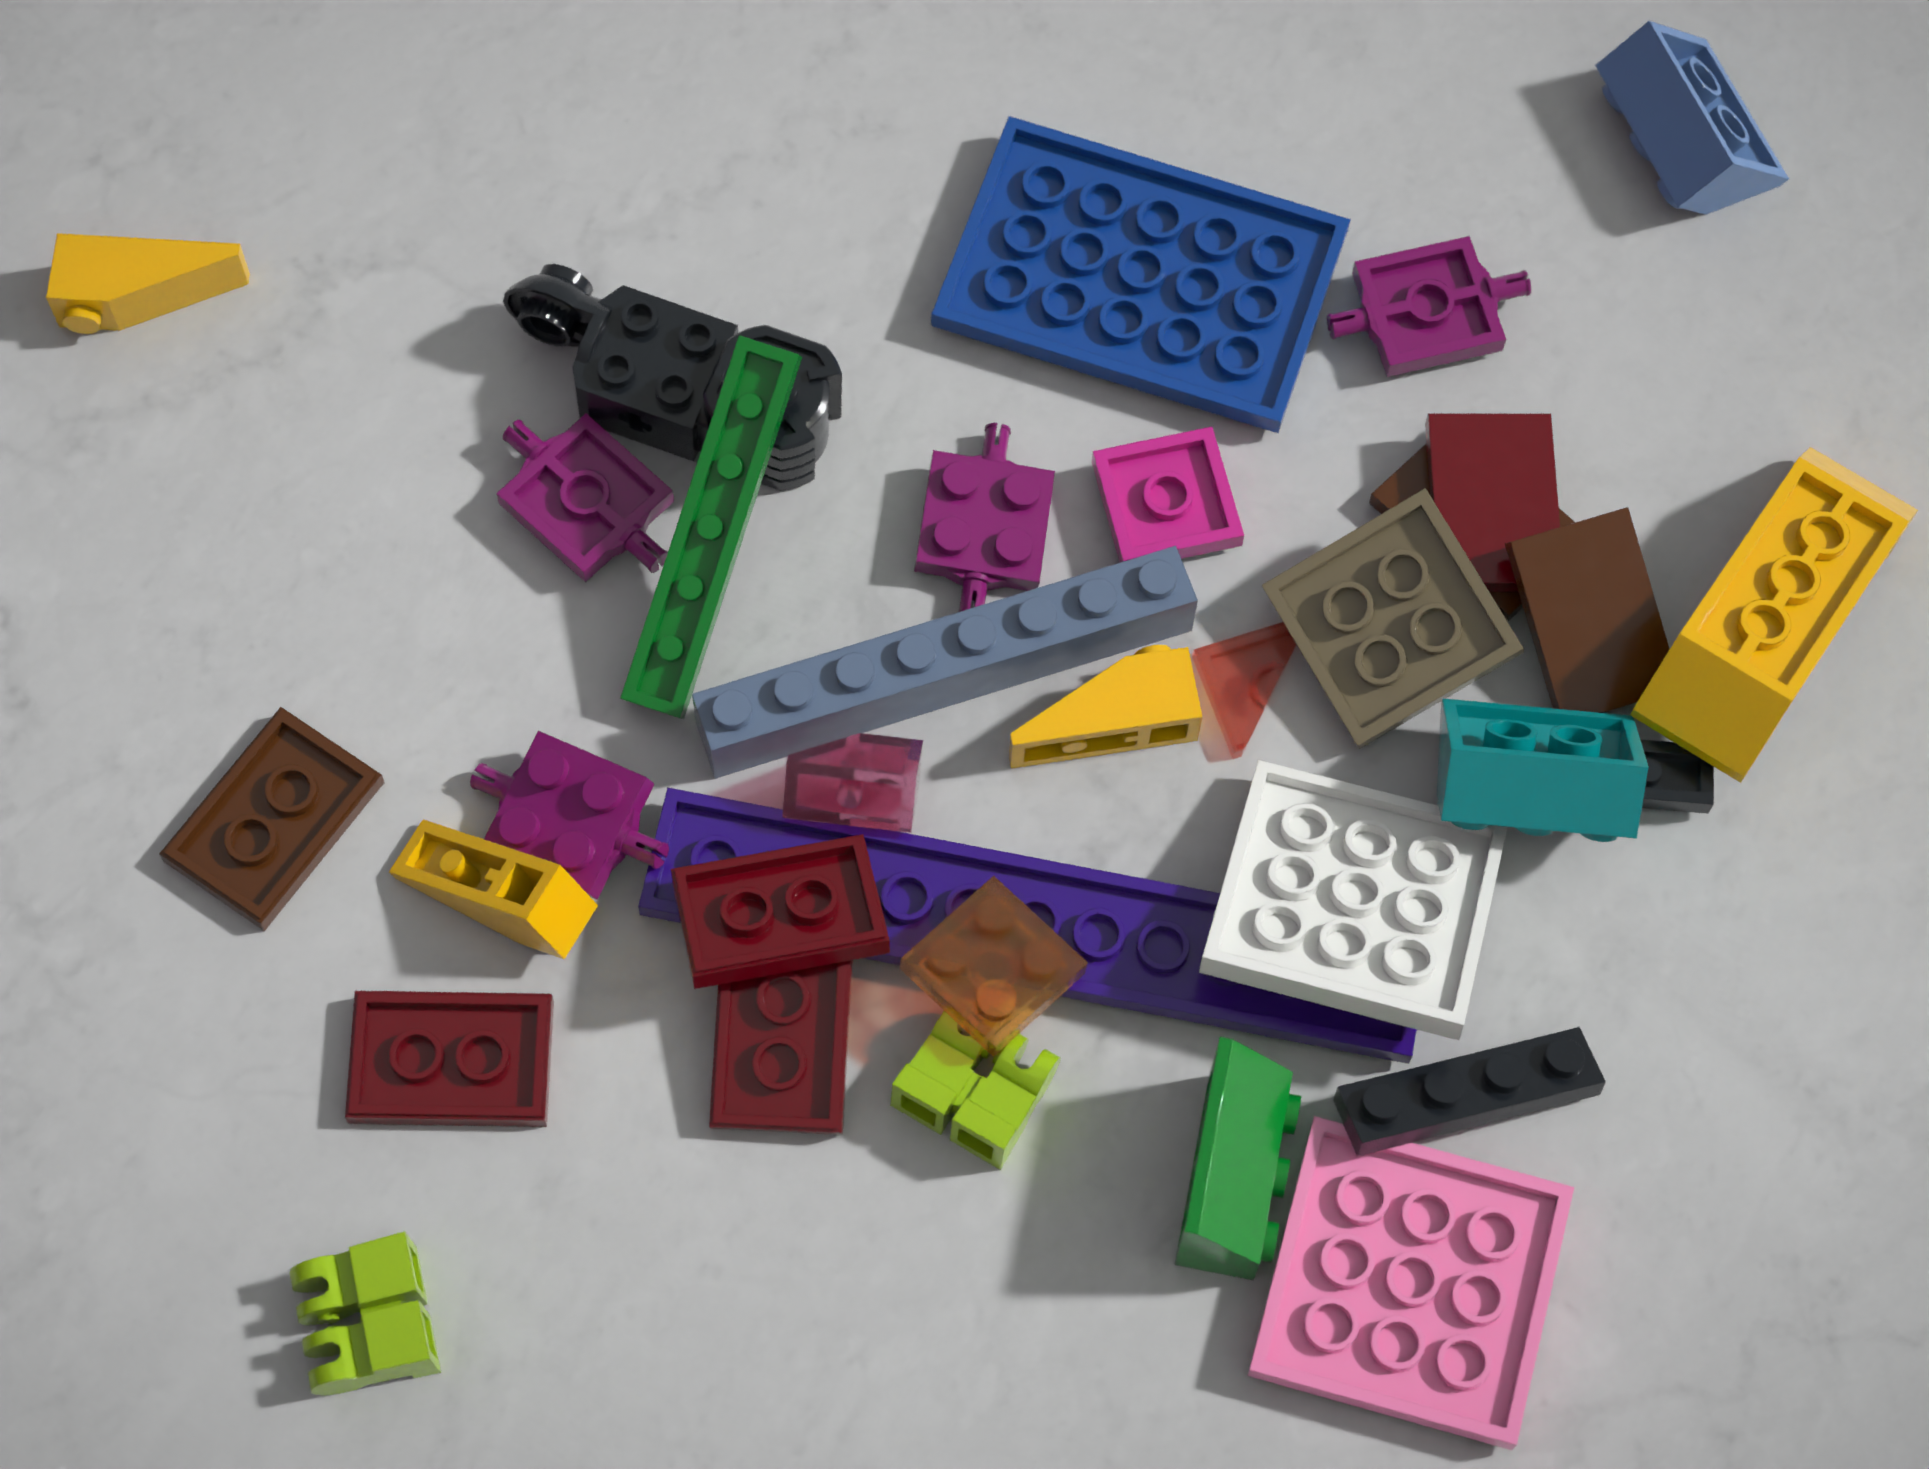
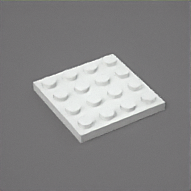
M1258 760L1204 949L1199 973L1460 1040L1508 827L1489 825L1482 830L1463 829L1455 826L1450 821H1441L1438 805Z

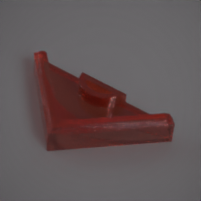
M1283 622L1203 646L1193 651V661L1232 759L1242 757L1297 646Z

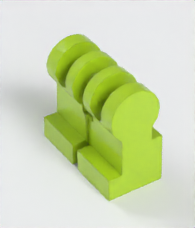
M956 997L945 1008L930 1035L910 1064L906 1063L892 1083L890 1106L942 1135L952 1119L950 1141L1001 1170L1025 1129L1032 1112L1051 1083L1061 1057L1044 1049L1030 1068L1020 1069L1017 1065L1026 1050L1029 1039L1016 1032L1006 1046L996 1052L992 1063L995 1065L987 1078L981 1077L974 1073V1070L979 1066L983 1058L988 1059L991 1055L993 1042L1001 1023L987 1016L974 1034L970 1036L962 1035L961 1032L969 1019L972 1006Z
M405 1231L350 1246L349 1251L303 1261L289 1270L293 1291L311 1293L327 1290L324 1295L308 1299L297 1305L296 1313L299 1324H334L358 1312H361L362 1316L360 1318L361 1323L349 1326H329L302 1339L304 1356L323 1358L340 1355L336 1361L318 1366L308 1372L312 1394H341L358 1390L369 1384L412 1375L414 1378L441 1373L431 1317L424 1305H428L417 1247Z

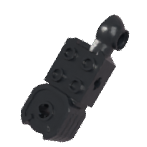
M559 264L543 266L540 274L529 276L515 283L505 292L503 303L508 313L529 336L555 347L567 345L579 347L572 366L579 419L587 413L606 431L691 461H695L698 452L702 450L739 335L799 354L802 360L761 484L785 491L803 486L815 479V463L823 454L828 442L829 415H831V420L841 418L842 372L836 358L826 345L768 325L751 327L738 333V325L624 285L603 299L591 296L593 287L587 278L579 272Z

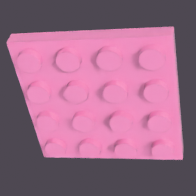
M1314 1116L1247 1376L1513 1450L1517 1445L1574 1187L1415 1143H1408L1357 1156L1344 1124Z

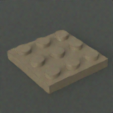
M1426 488L1262 584L1266 595L1359 749L1441 702L1442 698H1448L1524 653L1523 646Z

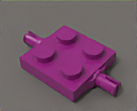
M1470 236L1354 261L1352 276L1361 299L1360 308L1327 314V328L1333 340L1338 337L1366 331L1370 339L1377 346L1386 376L1390 377L1503 351L1506 337L1497 314L1498 301L1530 296L1531 282L1530 278L1527 279L1528 273L1526 270L1492 278L1478 261Z
M587 413L564 433L544 442L525 426L521 420H516L512 423L514 430L510 426L507 427L502 439L508 442L526 460L520 472L496 493L498 503L585 583L613 557L627 550L646 566L651 573L659 570V564L662 567L664 566L668 551L659 546L645 532L649 524L674 502L673 490Z
M989 423L985 426L982 455L966 456L933 450L914 572L943 576L958 585H962L959 612L970 609L972 600L974 601L973 608L985 604L987 590L1007 587L1029 591L1038 588L1040 583L1055 471L1017 465L1010 460H1006L1011 429L1005 424H1001L997 445L994 444L997 423Z
M541 731L537 732L521 766L512 776L488 767L484 763L479 764L474 771L494 783L473 774L471 776L470 786L472 789L480 790L500 799L498 812L484 840L561 865L582 889L596 900H598L612 870L625 859L626 855L644 862L655 869H659L665 861L656 854L644 849L651 850L666 858L668 856V843L660 842L638 832L640 813L655 785L650 779Z

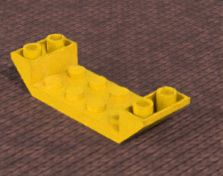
M1812 447L1807 449L1799 456L1679 633L1630 716L1741 783L1769 741L1785 712L1918 510Z

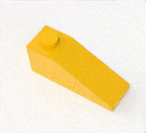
M57 233L46 299L59 327L81 334H93L99 330L120 331L248 285L250 272L239 243Z
M1151 645L1138 650L1134 655L1125 656L1010 733L1009 762L1011 769L1198 741L1203 716L1188 647L1171 649L1167 645Z
M424 819L389 870V873L395 879L505 937L564 960L598 907L597 903L561 865Z

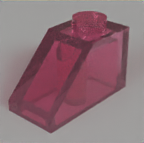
M858 733L789 754L786 764L782 818L911 833L918 799L923 740Z

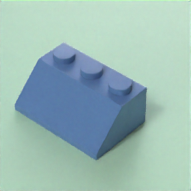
M1648 21L1595 65L1606 83L1602 87L1605 98L1616 111L1624 114L1633 130L1629 136L1634 148L1643 158L1651 161L1660 177L1657 181L1658 189L1665 200L1674 208L1707 215L1777 188L1789 180L1706 39Z

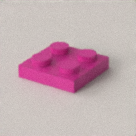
M1213 427L1093 451L1092 466L1120 563L1173 546L1177 547L1181 559L1242 546L1244 532Z

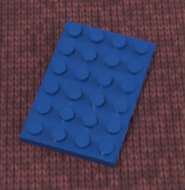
M1008 116L931 313V326L1279 434L1342 251L1351 219Z

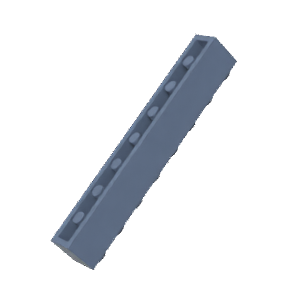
M1176 546L693 693L696 725L714 778L716 779L1191 632L1198 599Z

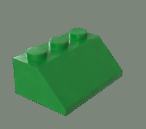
M1219 1037L1209 1073L1174 1265L1254 1281L1260 1261L1272 1263L1274 1258L1279 1223L1267 1220L1271 1197L1282 1199L1284 1197L1290 1159L1278 1157L1282 1133L1291 1135L1295 1133L1301 1096L1289 1094L1293 1075L1292 1071L1234 1039Z

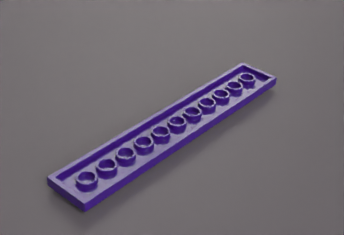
M667 787L655 839L668 843L669 852L667 858L653 851L651 852L665 862L659 869L648 865L638 905L641 916L680 923L671 878V869L863 834L890 940V953L863 959L1406 1064L1410 1063L1413 1056L1417 1029L1199 973L1220 893Z

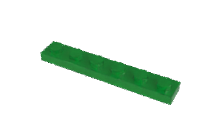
M739 335L620 699L680 719L685 718L802 360L799 354Z

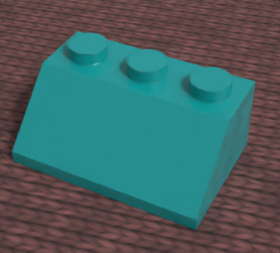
M1442 698L1437 777V799L1441 821H1450L1455 826L1467 830H1482L1489 825L1515 827L1518 831L1533 836H1546L1552 834L1553 831L1580 833L1583 837L1598 842H1611L1618 837L1637 839L1649 767L1637 726L1632 716Z

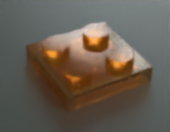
M993 876L901 957L900 969L994 1057L1085 974L1088 962Z

